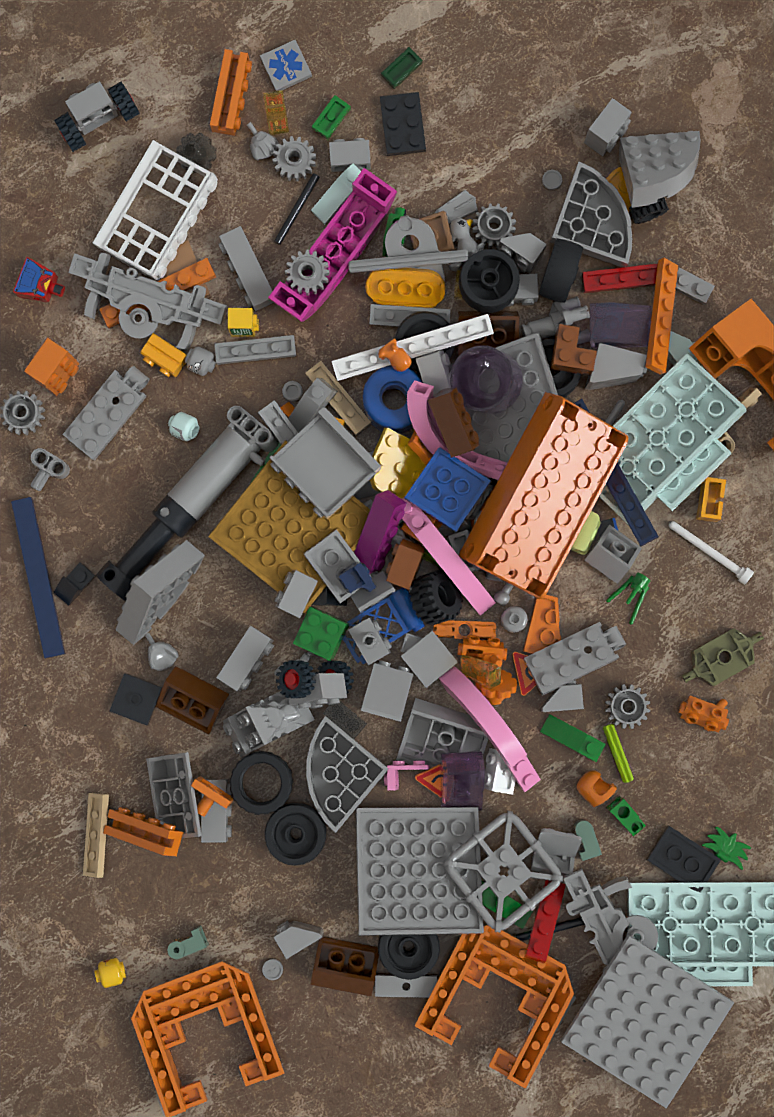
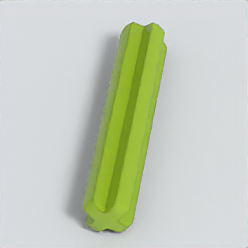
M608 724L603 727L621 779L624 783H628L634 779L615 727L613 724Z

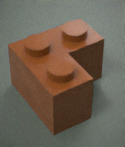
M559 324L556 330L550 369L585 375L592 374L597 351L577 348L580 327Z
M402 539L400 544L396 543L392 552L394 556L385 571L388 574L386 581L409 590L412 582L416 579L426 548Z

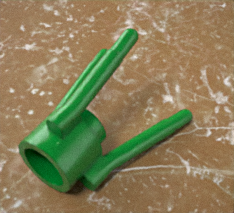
M637 572L635 577L631 575L606 601L610 602L631 584L630 588L633 591L626 604H630L637 593L640 594L629 624L632 625L644 596L649 590L648 585L651 581L645 575Z

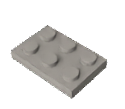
M334 530L303 553L339 603H342L360 589L358 588L352 593H347L336 575L354 562H360L337 530Z

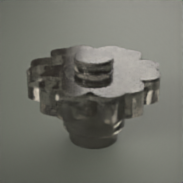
M188 133L181 138L182 145L176 148L177 154L206 170L211 169V161H214L217 157L216 147L211 145V138L202 133H197L196 135ZM181 164V167H182L183 169H185V170H188V169H189L188 167H186V166H184V165Z

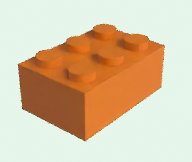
M47 338L24 372L39 385L57 396L66 389V382L69 378L75 376L78 372L79 363L67 350Z

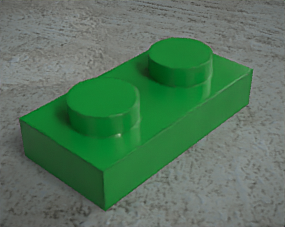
M334 95L312 125V129L328 140L350 111L351 106Z

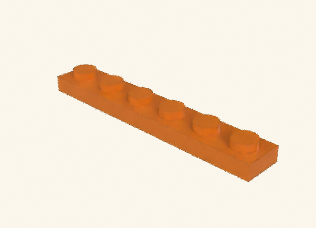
M205 258L157 282L167 281L166 289L168 291L173 290L175 284L179 286L180 290L187 291L194 288L195 285H200L216 278V275L208 258ZM110 304L99 309L108 328L119 324L120 309ZM135 304L127 310L126 314L129 315L136 308H142L146 311L149 309L145 305Z
M666 258L658 260L646 368L658 374L666 373L678 265Z

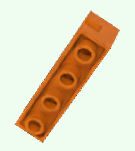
M224 50L210 121L212 132L235 136L236 129H240L241 118L239 113L240 110L243 111L245 99H243V93L247 92V73H251L252 61H250L248 53L240 52V55H235L233 50Z
M119 807L118 810L109 809L108 818L114 819L112 826L105 825L104 834L161 855L177 857L183 832L176 830L175 825L169 823L162 825L159 819L151 817L145 819L146 815L137 812L131 814V810L124 807Z

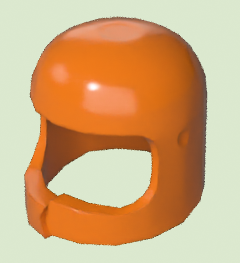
M595 770L586 772L577 783L579 794L593 807L607 801L617 790L613 783L608 784L600 778L601 773Z

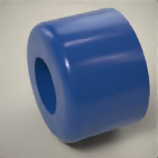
M390 365L375 371L367 380L363 389L364 413L371 421V425L379 431L383 432L384 428H389L402 434L413 429L408 412L407 392L414 380L423 383L414 371L408 368L403 372H399ZM395 388L404 394L406 403L402 408L392 410L384 405L382 395L388 389Z

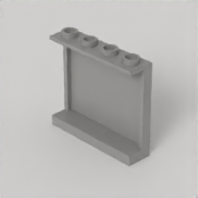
M325 407L277 454L270 456L272 461L270 466L278 474L282 472L286 476L284 479L292 489L296 487L300 491L298 495L306 503L310 501L315 506L313 511L320 518L324 516L327 520L381 470V465Z

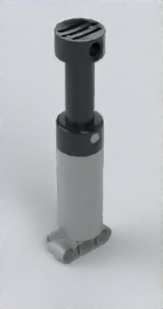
M233 406L228 410L227 418L231 423L155 507L152 514L157 517L156 520L117 564L108 560L95 575L122 600H127L126 595L131 589V581L145 569L175 534L180 538L185 536L251 460L260 466L265 464L262 457L257 454L261 449L265 452H271L277 447L278 441L270 430L242 407Z

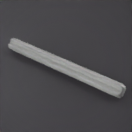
M456 250L354 260L349 262V271L356 273L466 262L468 260V251Z

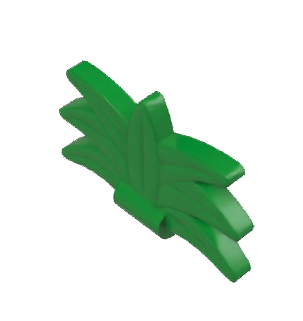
M715 827L719 835H707L715 843H704L701 846L713 850L716 853L715 856L723 862L727 863L730 861L740 870H743L742 863L738 857L748 860L747 855L742 849H751V847L744 843L736 842V833L728 836L721 828Z

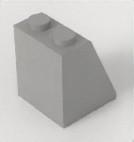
M599 343L595 350L597 353L594 371L591 375H588L585 389L593 390L635 383L646 374L647 355Z
M379 660L378 664L374 663L361 711L401 722L413 674L410 673L409 668L399 666L398 669L390 667L391 663Z

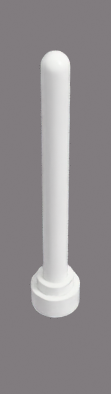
M669 522L668 526L670 529L734 572L738 581L745 585L752 577L754 572L748 567H739L676 522Z

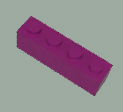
M389 490L376 494L354 552L359 561L364 563L369 569V574L380 571L384 567L385 557L392 547V539L397 534L398 524L405 514L404 509L407 503Z

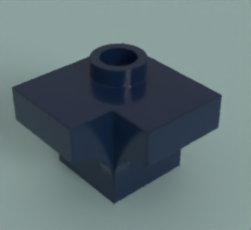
M354 562L336 575L347 593H352L358 588H364L366 591L371 592L376 588L369 575V569L364 563L361 564V562Z

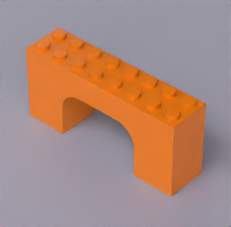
M750 299L714 325L689 349L715 379L732 366L745 368L774 400V325L756 303ZM773 437V438L770 439L767 443L769 444V446H770V447L773 449V451H774V437Z

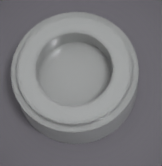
M289 381L283 386L282 393L286 400L295 402L302 397L303 390L298 382Z

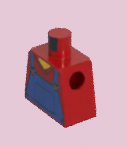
M26 257L13 293L19 298L49 302L52 294L62 297L65 286L57 283L58 276L55 272Z

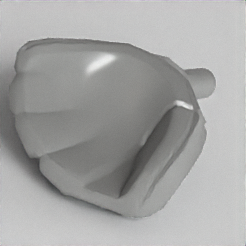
M248 123L247 126L254 135L250 142L253 158L260 160L273 155V151L277 150L278 140L264 131L257 132L252 123Z
M147 633L145 637L151 645L148 648V661L151 669L157 671L167 670L174 665L179 657L178 652L168 643H155L150 633Z

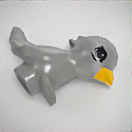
M456 218L449 226L453 242H458L457 250L468 251L469 258L474 253L483 250L485 244L480 243L477 245L471 238L470 228L473 220ZM465 262L452 263L448 266L449 270L458 272Z

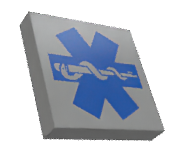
M296 40L260 55V59L276 93L312 77V73Z

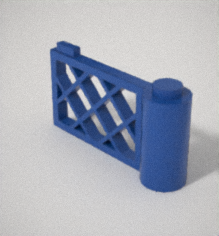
M406 588L397 590L384 600L348 621L350 623L349 626L354 627L355 624L353 623L358 620L361 623L362 618L366 615L373 616L374 620H377V618L388 620L386 632H379L385 634V637L387 635L393 636L388 639L390 643L411 630L417 632L425 627L424 622L421 621L420 617L418 618L416 611L413 610V604L410 600L411 595ZM385 603L391 609L389 618L378 615L380 606ZM376 610L375 615L370 614L372 611ZM392 614H394L397 620L392 619ZM391 621L398 622L403 631L398 634L388 633ZM345 635L343 641L356 662L359 663L361 661L362 664H365L366 660L363 655L359 657L355 651L356 643L354 639L348 638Z

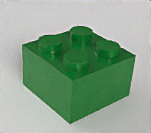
M314 606L309 607L293 644L328 661H332L350 623Z

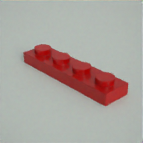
M658 264L582 272L584 293L656 285Z
M545 880L543 888L546 887L552 881ZM560 883L557 889L539 902L524 957L541 963L546 962L566 884Z

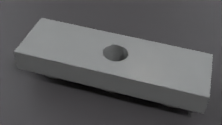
M376 974L375 997L429 998L437 983V975H424L417 979L407 980L394 975ZM405 982L410 984V987L407 989L402 986Z

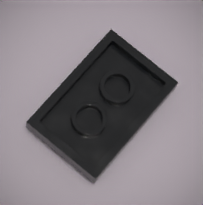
M419 92L380 96L387 156L426 152Z
M669 825L646 859L680 882H708L721 861L720 858ZM689 887V888L692 889V890H694V891H697V892H700V893H701V891L703 890L704 887H699V888Z

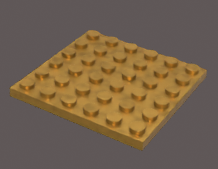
M286 440L282 443V445L278 448L274 455L277 454L288 443ZM269 460L208 537L277 592L284 590L286 586L284 583L285 577L288 572L292 573L293 570H297L317 580L318 582L303 611L305 613L326 585L303 553L334 530L340 533L351 550L354 551L370 509L352 496L328 520L324 516L320 518L313 511L315 506L310 501L306 503L298 495L300 491L296 487L292 489L284 480L286 476L282 472L278 474L270 466L272 461Z

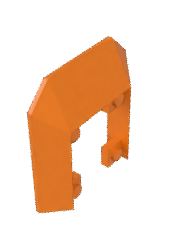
M485 925L484 933L461 935L415 1027L452 1045L462 1025L444 1016L462 979L481 989L489 972L492 971L526 990V993L518 1010L535 1019L517 1056L498 1046L489 1063V1067L526 1089L574 992L565 964L549 955L545 963L526 958L524 956L527 943L503 930L500 933L494 932V929Z
M224 961L144 990L131 1017L166 1117H172L185 1112L188 1108L208 1100L201 1080L182 1086L169 1048L186 1042L180 1021L218 1007L224 1027L243 1020L256 1059L239 1065L245 1086L262 1080L267 1081L285 1073L249 973Z

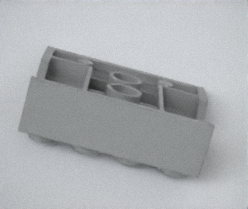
M415 698L396 760L405 761L407 764H413V761L422 760L425 761V764H430V768L455 758L457 763L454 779L474 785L488 737L469 714Z
M176 753L147 758L155 818L161 820L160 824L162 825L164 823L175 825L176 830L183 832L182 838L202 836L195 791L191 787L193 778L189 753Z

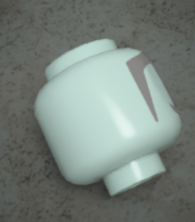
M179 412L169 419L168 426L172 436L183 441H189L197 436L199 425L195 417Z

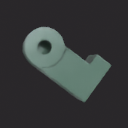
M583 819L576 821L573 827L574 833L582 838L581 845L583 850L578 851L580 859L585 861L602 855L592 825Z
M201 925L191 931L192 936L173 940L168 946V955L173 959H180L206 948L209 943Z

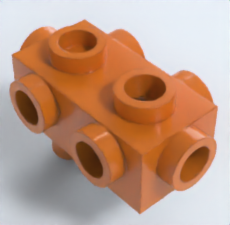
M469 635L468 638H463V643L458 644L457 655H461V663H465L468 666L484 665L488 668H499L502 666V660L507 658V648H504V642H500L498 638L491 637L488 640H480V637L476 635Z
M689 696L686 702L682 701L678 713H681L680 718L684 719L685 722L702 726L707 731L719 733L721 729L726 730L729 719L726 718L728 710L724 709L728 705L725 699H721L715 705Z

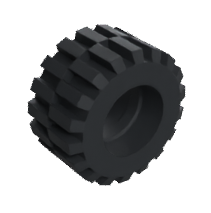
M436 570L419 576L414 580L415 582H412L410 600L413 604V610L416 611V615L418 618H421V621L426 622L428 625H436L454 619L460 614L462 609L461 602H463L461 591L443 570Z

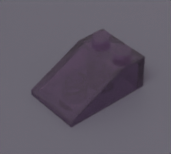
M611 302L590 303L591 349H596L599 343L618 348L648 346L652 307Z
M482 751L441 754V808L478 807V811H482L485 778Z

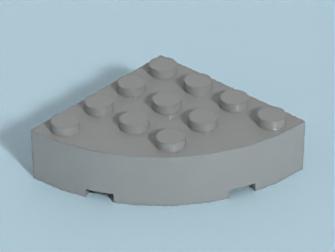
M699 131L620 138L619 160L632 208L657 203V200L663 197L669 198L685 188L692 180L699 159L701 142Z
M578 162L550 242L555 244L556 238L568 240L583 246L582 254L622 268L626 267L632 250V231L630 215L625 202L617 189L601 173L586 164Z
M186 540L181 545L177 544L168 555L164 554L154 566L150 565L141 576L137 575L130 583L131 589L127 593V600L121 608L123 610L122 614L117 619L116 631L133 645L136 644L152 629L151 626L156 619H161L181 596L190 583L187 580L191 577L192 573L195 574L205 555Z
M327 716L324 717L317 727L310 743L306 764V777L309 793L318 813L324 822L336 833L389 768Z

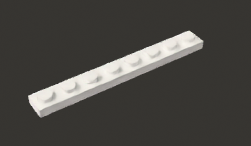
M485 314L397 341V346L403 348L412 359L494 334L489 315ZM383 346L333 360L332 365L337 381L391 365L387 358L382 360L378 357L379 349Z

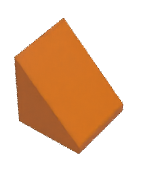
M287 402L280 409L289 418L295 407L290 402Z

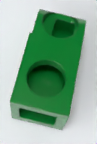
M618 796L606 807L633 837L646 826L638 814L621 796Z

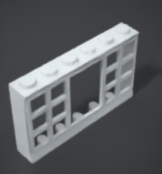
M153 140L97 234L93 244L98 249L155 281H159L166 274V267L169 262L173 261L176 257L180 243L182 244L186 240L187 231L190 226L192 227L196 223L197 214L200 209L202 210L206 206L207 197L210 192L216 189L217 177L214 173ZM161 153L173 159L167 169L156 163ZM177 162L189 168L183 178L171 172ZM153 167L164 172L158 185L146 180ZM192 171L204 176L199 187L187 181ZM168 176L180 181L174 194L162 188ZM143 183L187 207L169 238L126 214ZM184 185L196 190L190 203L178 197ZM123 217L134 223L128 236L116 230ZM139 226L150 232L144 245L132 239ZM113 234L125 240L118 253L107 247ZM155 235L167 241L160 254L148 248ZM129 243L141 249L134 262L123 256ZM145 252L157 258L150 271L138 264Z

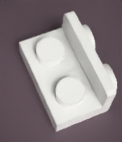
M490 748L486 757L487 764L482 777V788L513 794L515 778L498 751Z

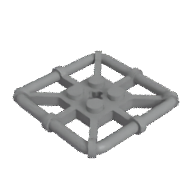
M513 811L503 813L481 831L473 833V837L451 853L444 862L449 875L466 896V901L468 903L471 902L487 925L494 929V932L499 933L501 930L510 927L529 910L533 911L539 902L557 889L560 883L563 882V876H561L559 868L542 848L540 840L537 841L521 819L513 814ZM506 822L503 845L492 852L483 839ZM512 823L531 845L519 856L510 846ZM476 844H479L488 856L478 865L455 862ZM535 851L553 875L530 872L522 860ZM501 865L502 867H508L507 877L499 875V867ZM455 868L475 870L485 883L473 892ZM529 878L552 881L531 899L519 887ZM488 887L497 897L495 920L477 898ZM512 891H515L524 904L502 921L504 898Z

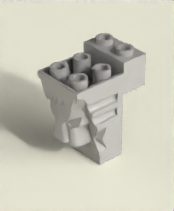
M278 692L256 704L245 707L223 720V729L228 736L230 735L235 753L242 757L315 719L309 708L299 709L298 706H290L289 698Z

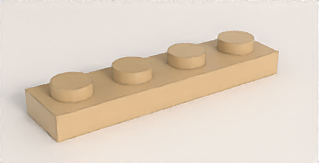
M322 361L305 373L312 383L316 378H323L338 391L329 404L341 419L345 420L346 425L355 436L371 424V421Z
M89 793L83 876L102 878L104 874L106 834L103 831L105 825H107L108 794Z

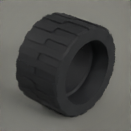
M259 751L245 756L233 768L229 781L230 792L234 801H236L240 808L255 815H265L278 810L288 800L293 789L291 769H289L286 761L272 752ZM259 763L268 764L279 773L281 787L278 794L272 800L257 802L250 799L244 792L242 785L243 776L252 765Z

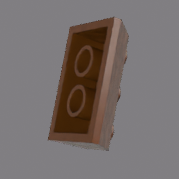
M458 311V323L488 314L494 334L458 344V356H475L518 340L520 319L518 311H498L494 313Z
M456 387L442 389L428 400L451 458L473 451L480 445L479 436L471 425V416L466 412L463 405V397Z
M175 666L164 682L155 707L209 735L225 706L229 694Z
M326 937L320 938L310 985L372 996L379 958L378 947Z

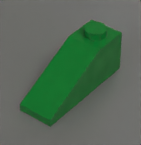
M551 714L548 715L540 730L546 736L594 762H597L606 745Z

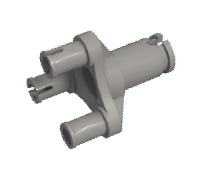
M578 296L566 300L565 303L554 301L549 317L529 322L527 325H521L523 338L534 333H539L541 340L552 336L555 337L559 324L571 326L575 321L590 318L589 311H587L588 307L586 305L581 307ZM589 330L580 331L577 345L590 342L591 335Z

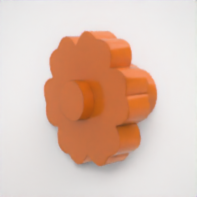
M491 668L482 670V674L476 676L475 687L480 690L491 705H499L505 698H510L511 694L516 693L517 679L512 678V674L505 670L496 671Z

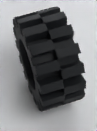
M664 197L658 199L657 203L640 207H629L635 224L656 219L669 210Z

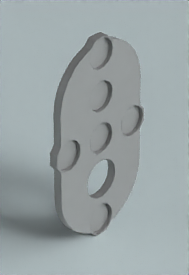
M408 215L401 216L387 231L385 247L388 257L441 252L438 250L433 230L422 220L411 218ZM406 235H414L419 240V246L414 250H408L403 247L402 238ZM442 264L408 267L433 270L437 272L445 282V275Z

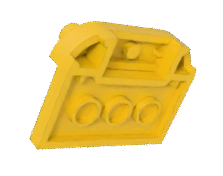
M384 428L372 455L381 465V470L369 481L374 490L378 492L389 490L403 499L426 467V464L408 445L409 438L389 428Z

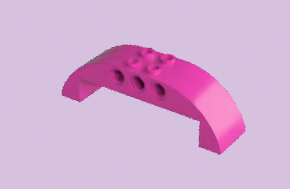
M363 168L352 183L353 191L309 250L311 255L314 251H317L318 258L323 255L324 261L322 263L328 262L329 267L326 269L330 271V275L325 276L328 278V283H323L324 289L321 290L319 288L317 289V294L310 292L309 296H306V292L303 291L301 294H298L297 288L292 290V283H287V281L282 283L280 281L268 297V299L301 322L312 316L336 289L349 271V262L357 260L364 251L395 199L397 191L365 168ZM306 269L303 271L302 274L304 276H310L312 275L313 271Z

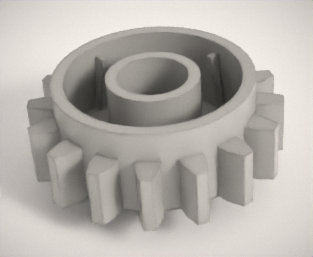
M290 136L289 142L283 139V145H276L278 151H273V155L276 157L273 159V164L276 165V172L281 171L280 176L282 178L287 176L288 181L293 178L297 182L301 177L306 179L307 173L312 174L311 167L316 166L315 161H313L316 159V154L312 153L314 151L313 146L308 147L309 143L307 140L302 143L301 137L294 141L293 136ZM296 156L299 157V160L291 162L290 158Z
M489 204L488 208L481 207V213L476 212L475 217L477 219H473L472 223L475 225L472 231L477 233L475 239L481 238V243L485 244L487 242L489 248L492 247V244H495L496 248H498L501 238L513 236L511 233H515L516 228L513 225H515L516 220L511 219L513 213H508L506 211L507 207L501 208L500 204L496 206ZM497 223L499 228L492 229L489 224Z
M306 250L304 255L298 251L297 258L292 255L291 259L293 262H287L289 269L285 270V274L289 276L286 278L287 283H292L291 289L297 288L298 294H301L302 291L306 292V296H309L310 292L317 294V289L319 288L323 290V283H328V278L325 276L330 275V271L326 269L329 267L328 262L322 263L324 256L322 255L318 258L317 251H314L311 255L309 250ZM306 269L313 271L310 276H304L302 273Z
M17 391V395L14 396L9 394L10 398L8 400L4 399L5 405L0 407L3 410V414L0 417L5 419L2 424L9 426L8 430L11 432L15 430L17 435H20L22 431L25 435H28V430L35 433V426H42L39 420L45 419L41 415L42 412H45V409L39 407L42 405V401L36 400L37 396L35 394L30 396L28 391H25L24 394ZM26 409L25 416L19 417V411Z
M625 684L621 685V690L617 687L613 688L615 694L608 693L611 700L605 701L609 705L605 712L611 713L608 719H615V726L621 723V728L625 729L628 724L630 729H633L634 723L640 726L641 719L647 720L645 713L650 712V710L646 708V705L650 704V701H645L644 698L647 694H641L640 687L633 690L634 686L630 684L627 689ZM625 701H630L632 704L630 712H625L623 709Z

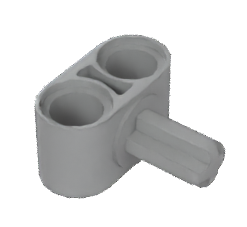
M42 448L32 452L31 461L40 469L31 483V487L35 490L41 491L50 476L64 479L69 475V465L60 458ZM41 454H45L46 460L43 463H38V457ZM62 464L63 471L56 474L55 467Z

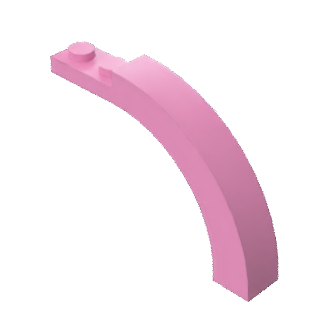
M414 380L407 392L408 412L413 428L422 443L433 455L439 447L449 453L428 403V400L433 397L434 386ZM474 451L455 456V458L481 475L499 480L507 465V462L487 457Z
M404 497L402 500L407 504L404 509L403 521L481 616L496 602L424 512Z
M455 666L439 677L447 693L465 709L491 741L520 788L526 792L541 779L528 760L527 753L475 685Z

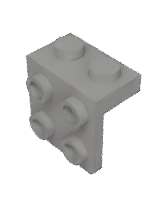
M551 828L541 829L537 841L540 840L542 848L559 868L561 876L564 877L573 873L575 856L582 838L572 833H563ZM533 851L531 870L553 875L538 854Z

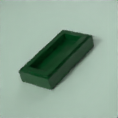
M408 47L381 72V76L395 89L423 63V60Z

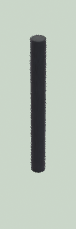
M313 173L276 236L274 242L278 245L282 244L320 177L317 174Z
M582 917L560 922L555 925L554 933L582 926L585 923ZM531 930L516 934V938L521 941L529 940Z

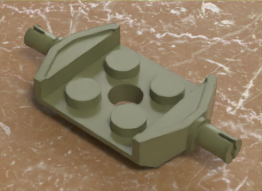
M732 628L693 650V669L682 675L685 683L695 677H700L709 685L715 686L751 666L755 660L753 646L764 639L761 636L762 633L759 631L751 637H746L740 631ZM723 651H726L730 656L729 661L726 663L721 662L719 659V655Z

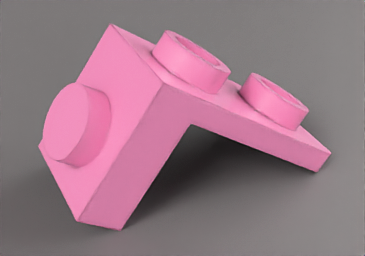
M422 760L413 761V764L405 765V761H393V765H387L389 769L384 774V785L387 786V790H398V770L430 769V764H425V761Z

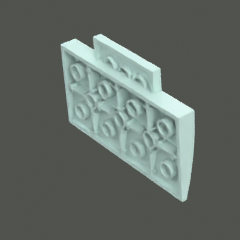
M686 354L613 426L629 437L628 443L618 460V464L644 511L657 498L671 511L683 502L731 455V451L718 439L746 412V407L689 354ZM605 484L599 497L628 525Z
M774 882L630 883L632 888L628 889L627 917L641 915L650 919L658 932V942L654 951L707 985L753 986L752 966H774ZM689 887L704 888L700 893L698 891L690 889ZM631 923L627 926V931L632 927ZM636 933L633 938L640 940L641 935Z

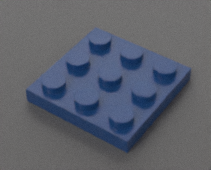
M439 447L405 496V499L446 527L457 532L491 480L459 459L451 458L448 452Z

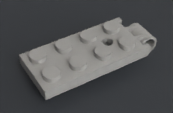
M132 366L124 377L117 370H114L62 435L92 460H96L144 401L147 395L140 391L148 384L150 379L135 366ZM115 397L119 398L117 405H114L112 402Z
M598 622L525 657L524 661L542 696L617 660L619 656L614 651L626 645L617 626L603 632L601 629L602 624ZM590 647L592 652L589 654L585 653L584 648Z

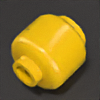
M117 958L99 962L98 970H94L96 982H101L104 988L120 985L123 982V978H126L123 961L120 962Z

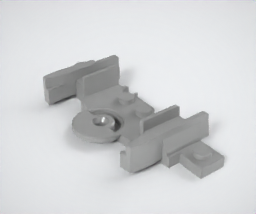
M74 253L68 273L87 279L85 288L91 290L87 298L84 315L95 319L101 297L104 296L109 299L111 306L120 309V326L127 335L133 338L141 339L150 336L155 332L159 323L170 325L175 321L186 324L183 335L176 348L185 350L190 348L195 336L196 326L200 327L202 319L222 325L228 306L204 298L206 288L203 286L195 285L193 292L189 293L180 290L179 286L175 284L173 290L168 291L166 289L167 281L157 282L142 276L137 277L138 271L134 268L127 269L125 274L124 270L111 266L109 275H105L111 255L100 253L98 261ZM135 304L145 305L151 312L152 322H149V314L142 308L132 310L129 315L126 312ZM137 314H140L142 316V320L140 322H137L135 320V316Z
M583 869L563 877L574 900L567 903L566 909L571 916L580 913L585 923L584 932L591 930L595 933V936L589 939V942L595 945L605 965H609L623 943V932L630 923L632 927L628 929L626 937L628 934L633 937L634 934L638 933L641 935V939L638 941L652 950L655 949L658 942V932L654 923L641 915H632L626 918L621 908H614L612 901L608 897L615 892L632 888L627 876L615 878L602 886L597 884L593 887L590 886Z

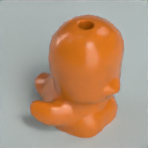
M395 338L379 349L378 357L382 360L387 358L396 371L403 372L410 367L411 357L403 348L397 346Z

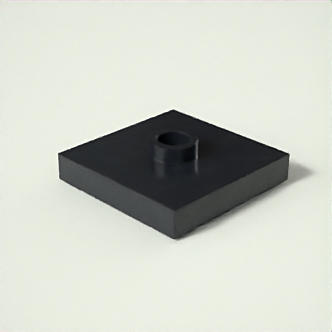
M124 673L110 712L148 726L163 687Z

